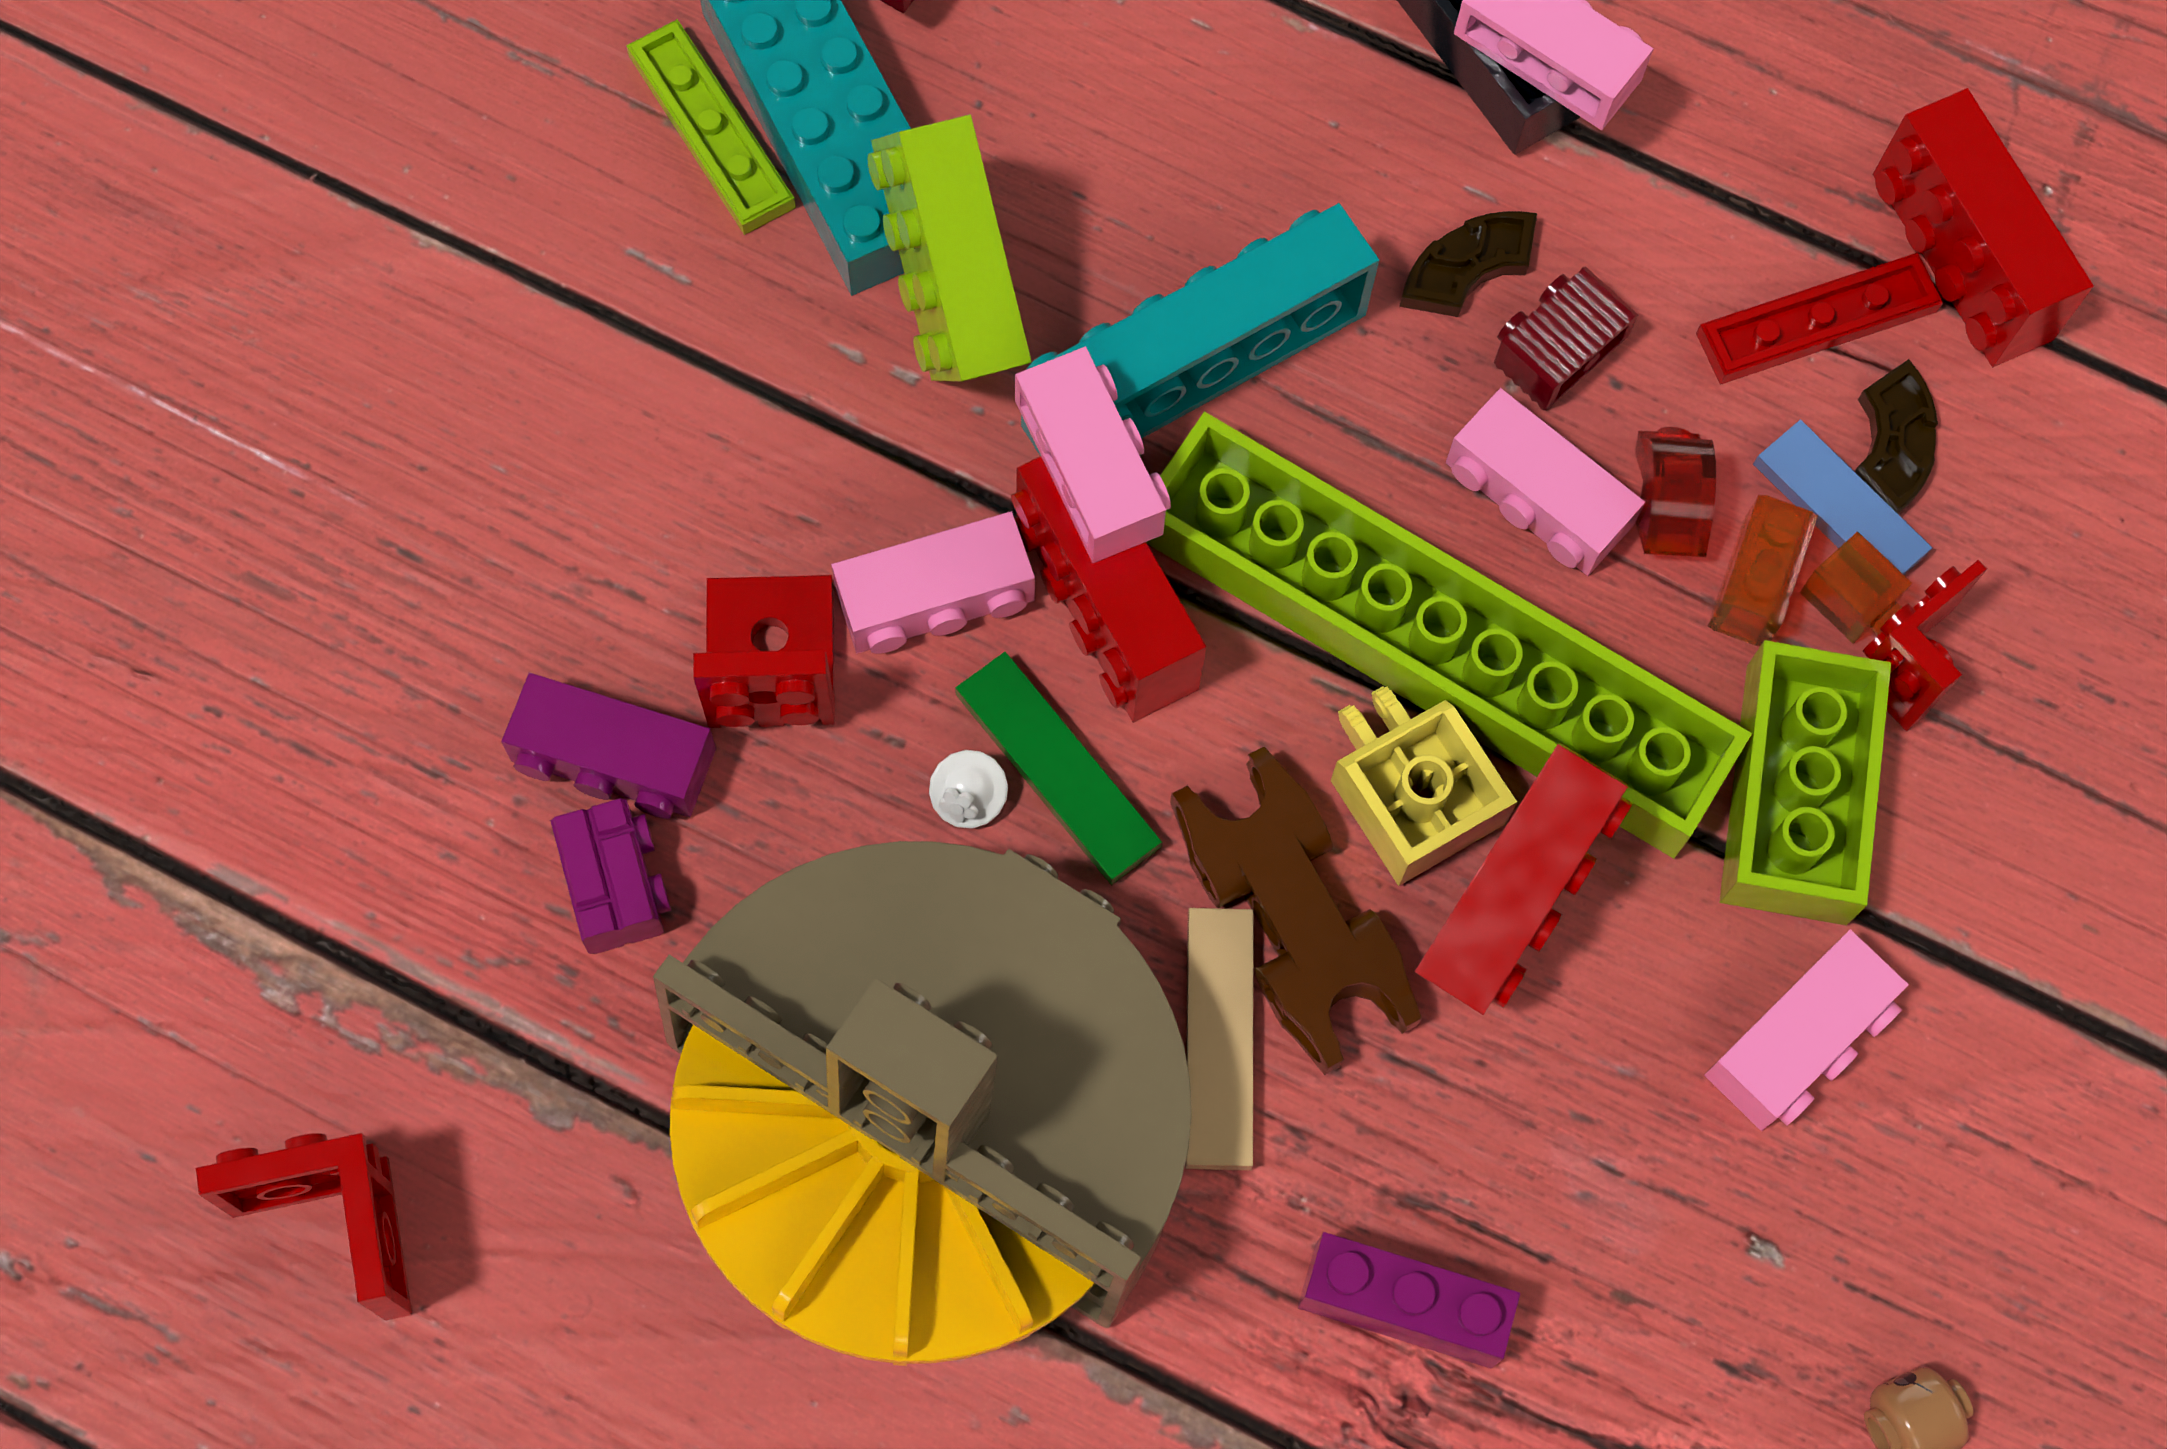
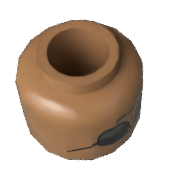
M1918 1367L1876 1387L1870 1397V1410L1864 1413V1421L1871 1440L1877 1449H1961L1969 1438L1967 1419L1973 1416V1407L1966 1391L1957 1380L1950 1379L1946 1381L1935 1370Z

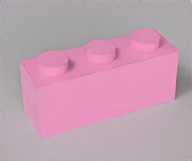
M1463 0L1454 30V35L1600 130H1603L1642 81L1654 49L1644 43L1641 37L1633 30L1618 26L1593 10L1586 0Z
M1085 346L1015 374V402L1092 563H1095L1162 536L1166 510L1171 508V501L1160 475L1157 472L1149 475L1139 456L1144 454V446L1135 423L1131 418L1122 421L1113 401L1118 399V395L1109 370L1104 364L1096 367Z
M1502 388L1490 398L1454 437L1446 460V464L1451 467L1453 475L1463 486L1472 491L1480 490L1499 505V510L1507 521L1519 529L1525 530L1528 528L1547 544L1549 552L1557 561L1569 568L1577 567L1587 576L1593 572L1634 526L1645 504L1644 500Z
M1012 511L831 564L835 589L856 654L871 650L875 654L890 652L903 646L908 638L928 632L935 636L947 635L963 628L968 620L991 614L994 618L1011 616L1023 610L1028 602L1035 601V576Z
M1850 929L1704 1076L1759 1130H1764L1777 1118L1788 1126L1815 1099L1806 1089L1821 1074H1824L1832 1081L1857 1057L1859 1053L1850 1044L1865 1029L1873 1037L1877 1036L1902 1011L1893 1000L1909 984Z

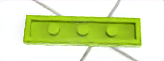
M678 19L626 45L629 58L744 235L796 208L794 196Z

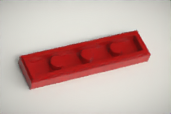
M1917 252L1702 323L1696 335L1721 385L1937 313L1943 302Z

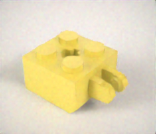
M1382 686L1371 693L1372 702L1389 732L1377 738L1362 713L1354 705H1348L1338 711L1342 728L1349 736L1356 751L1336 762L1331 782L1393 879L1400 886L1504 826L1515 808L1517 800L1452 704L1444 700L1411 719L1388 686ZM1417 785L1420 792L1425 788H1429L1434 795L1432 798L1418 796L1413 792L1412 786Z

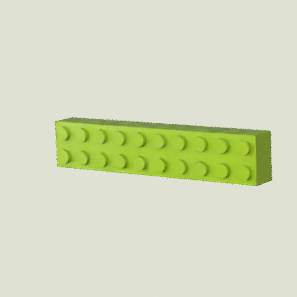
M1205 411L1160 475L1168 491L1171 508L1166 510L1163 535L1147 541L1148 545L1385 687L1388 686L1390 690L1422 709L1428 710L1444 700L1448 701L1456 708L1477 742L1536 777L1557 744L1562 743L1628 784V788L1622 797L1630 801L1632 806L1620 827L1673 859L1693 834L1752 735L1751 732Z

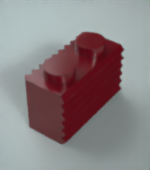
M1586 266L1582 267L1578 274H1575L1571 279L1565 274L1556 278L1542 293L1539 299L1542 304H1540L1536 311L1531 312L1529 316L1523 311L1518 312L1503 326L1497 336L1501 341L1494 360L1497 369L1503 370L1505 376L1511 378L1514 385L1520 386L1523 393L1529 394L1531 400L1537 402L1542 410H1547L1628 338L1638 317V314Z

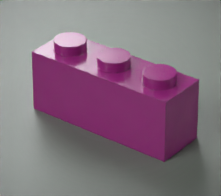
M530 672L501 741L511 762H514L513 767L526 776L549 781L552 775L575 781L574 787L584 794L603 800H609L612 793L635 800L634 805L639 810L665 819L671 818L672 812L691 818L716 751L710 728Z
M1323 1232L1314 1248L1298 1309L1487 1368H1493L1504 1359L1520 1292Z

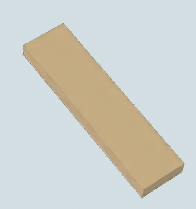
M1189 908L1186 1060L1190 1077L1192 1116L1185 1169L1252 1170L1253 909Z

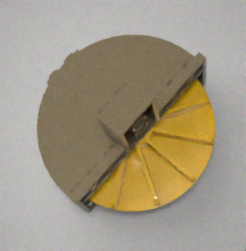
M933 841L889 842L865 845L832 853L795 867L767 882L736 904L707 932L683 963L670 954L654 974L653 979L666 1042L672 1049L681 1054L675 1073L670 1106V1141L673 1167L682 1202L692 1227L707 1254L728 1282L754 1307L773 1320L775 1324L807 1341L838 1353L865 1360L889 1362L899 1366L966 1359L1000 1349L1029 1337L1032 1333L1057 1319L1071 1307L1105 1328L1111 1326L1154 1253L1181 1184L1188 1154L1192 1116L1189 1071L1184 1045L1174 1013L1160 983L1141 953L1120 930L1121 918L1113 914L1114 909L1112 905L1102 896L1091 890L1082 889L1078 892L1058 879V874L1052 866L1034 855L1027 854L1023 858L1009 848L1002 855L971 846Z

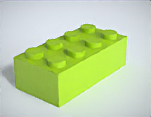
M971 114L871 140L874 152L869 153L867 158L869 173L877 190H884L889 214L883 216L884 232L891 250H899L904 275H900L898 278L899 291L908 312L914 311L920 335L914 336L913 343L921 370L923 372L929 371L931 381L962 382L1032 363Z
M1764 640L1746 669L1740 726L1751 732L1752 735L1735 764L1719 903L1846 926L1867 906L1891 662Z

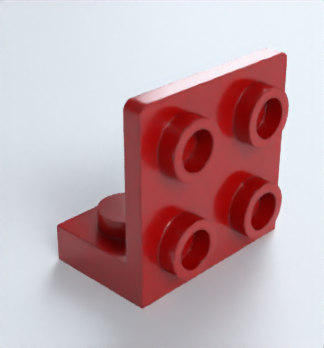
M1979 560L1962 573L1954 566L1945 571L1925 590L1927 595L1914 607L1908 603L1890 617L1880 628L1881 633L1862 651L1870 659L1891 662L1887 712L1906 732L1927 715L1962 675L1954 667L1949 652L1937 641L1927 639L1925 634L1955 609L1985 573L1987 568Z

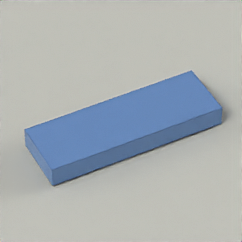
M1801 419L1759 454L1753 463L1883 593L1927 556L1932 549L1902 517Z

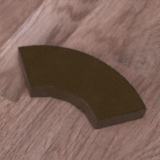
M1505 211L1477 216L1466 220L1463 226L1447 233L1439 240H1434L1422 252L1412 267L1404 286L1399 307L1459 317L1466 297L1481 283L1502 275H1526L1530 262L1537 213Z
M1909 359L1863 390L1858 398L1859 403L1869 418L1872 442L1867 458L1854 472L1898 515L1902 514L1912 503L1928 479L1935 461V427L1938 425L1937 414L1929 389L1919 371Z

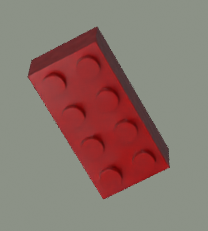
M1966 88L1905 114L1872 175L1875 178V185L1879 196L1886 204L1892 205L1905 226V234L1910 246L1916 252L1923 255L1933 271L1936 286L1941 296L1945 300L1952 302L1964 321L1970 343L1975 349L1983 352L1993 368L2054 341L2094 285L1972 93Z
M1040 456L1017 467L1016 493L1011 495V499L1016 510V517L1014 519L1026 552L1035 549L1045 566L1044 569L1040 570V574L1052 600L1056 604L1064 601L1075 619L1069 625L1078 647L1085 656L1094 653L1104 673L1099 675L1100 683L1112 706L1115 709L1124 706L1134 723L1198 691L1206 645L1147 543L1144 542L1092 563L1042 457Z
M1562 743L1557 744L1414 972L1482 1015L1485 1014L1491 1002L1504 1008L1527 970L1517 963L1527 946L1540 952L1560 920L1562 914L1552 908L1560 893L1565 889L1571 894L1576 895L1594 867L1597 858L1587 853L1598 833L1600 832L1611 839L1630 810L1632 803L1622 797L1628 788V784Z

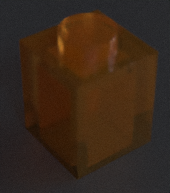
M1857 531L1814 570L1799 593L1854 644L1869 629L1877 635L1881 633L1880 628L1902 608L1898 601L1912 585V582Z

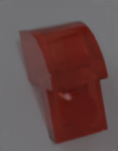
M1663 427L1657 430V432L1638 431L1635 455L1643 479L1640 498L1645 501V504L1636 520V526L1644 554L1706 557L1716 496V458L1713 441L1701 439L1699 434L1690 433L1678 427Z

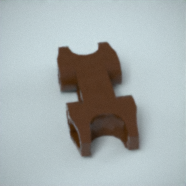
M1262 747L1248 754L1249 761L1246 763L1250 772V780L1257 792L1260 808L1250 817L1235 821L1216 817L1204 805L1198 794L1193 792L1188 785L1171 794L1170 804L1182 832L1190 866L1212 903L1217 908H1220L1244 896L1250 908L1253 909L1255 917L1278 955L1275 959L1255 968L1259 986L1281 1027L1297 1041L1322 1073L1326 1075L1341 1067L1340 1063L1344 1060L1340 1051V1043L1332 1029L1329 1016L1330 1008L1339 1000L1354 996L1371 1000L1401 1034L1418 1026L1422 1017L1404 970L1401 953L1376 913L1369 909L1347 921L1343 919L1311 863V860L1331 851L1333 848L1327 827L1308 793L1286 772L1274 756L1265 747Z

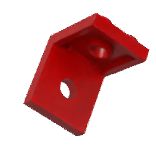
M832 575L707 578L706 653H693V678L708 728H721V725L726 727H745L753 724L755 721H758L759 727L784 726V723L799 726L816 723L819 719H821L822 725H835ZM769 626L779 627L788 634V640L785 646L778 651H760L753 645V639L757 632Z
M322 1133L299 1135L287 1139L284 1142L285 1149L264 1154H258V1149L256 1148L228 1150L216 1155V1164L196 1168L199 1195L233 1218L342 1195L358 1303L385 1321L412 1315L389 1158L387 1156L379 1157V1150L373 1143L366 1145L365 1136L362 1133L327 1140L326 1135Z

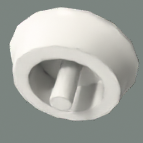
M963 750L950 754L937 765L930 778L929 796L934 810L942 820L955 827L973 829L988 824L999 815L1007 800L1008 783L1004 770L994 758L981 751Z

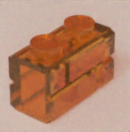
M1768 495L1757 496L1743 520L1707 625L1709 628L1760 647L1764 640H1772L1783 623L1790 602L1788 599L1793 593L1818 515Z

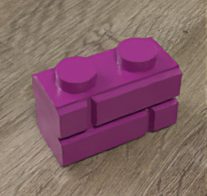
M619 798L592 806L588 810L580 809L559 815L550 820L581 940L589 954L601 953L622 947L626 943H636L664 933L660 914L671 911V906L661 873L653 876L648 874L643 854L653 852L655 848L645 814L633 817L627 800Z

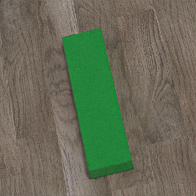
M1003 652L955 687V693L959 700L1111 886L1161 849L1162 841L1006 652Z

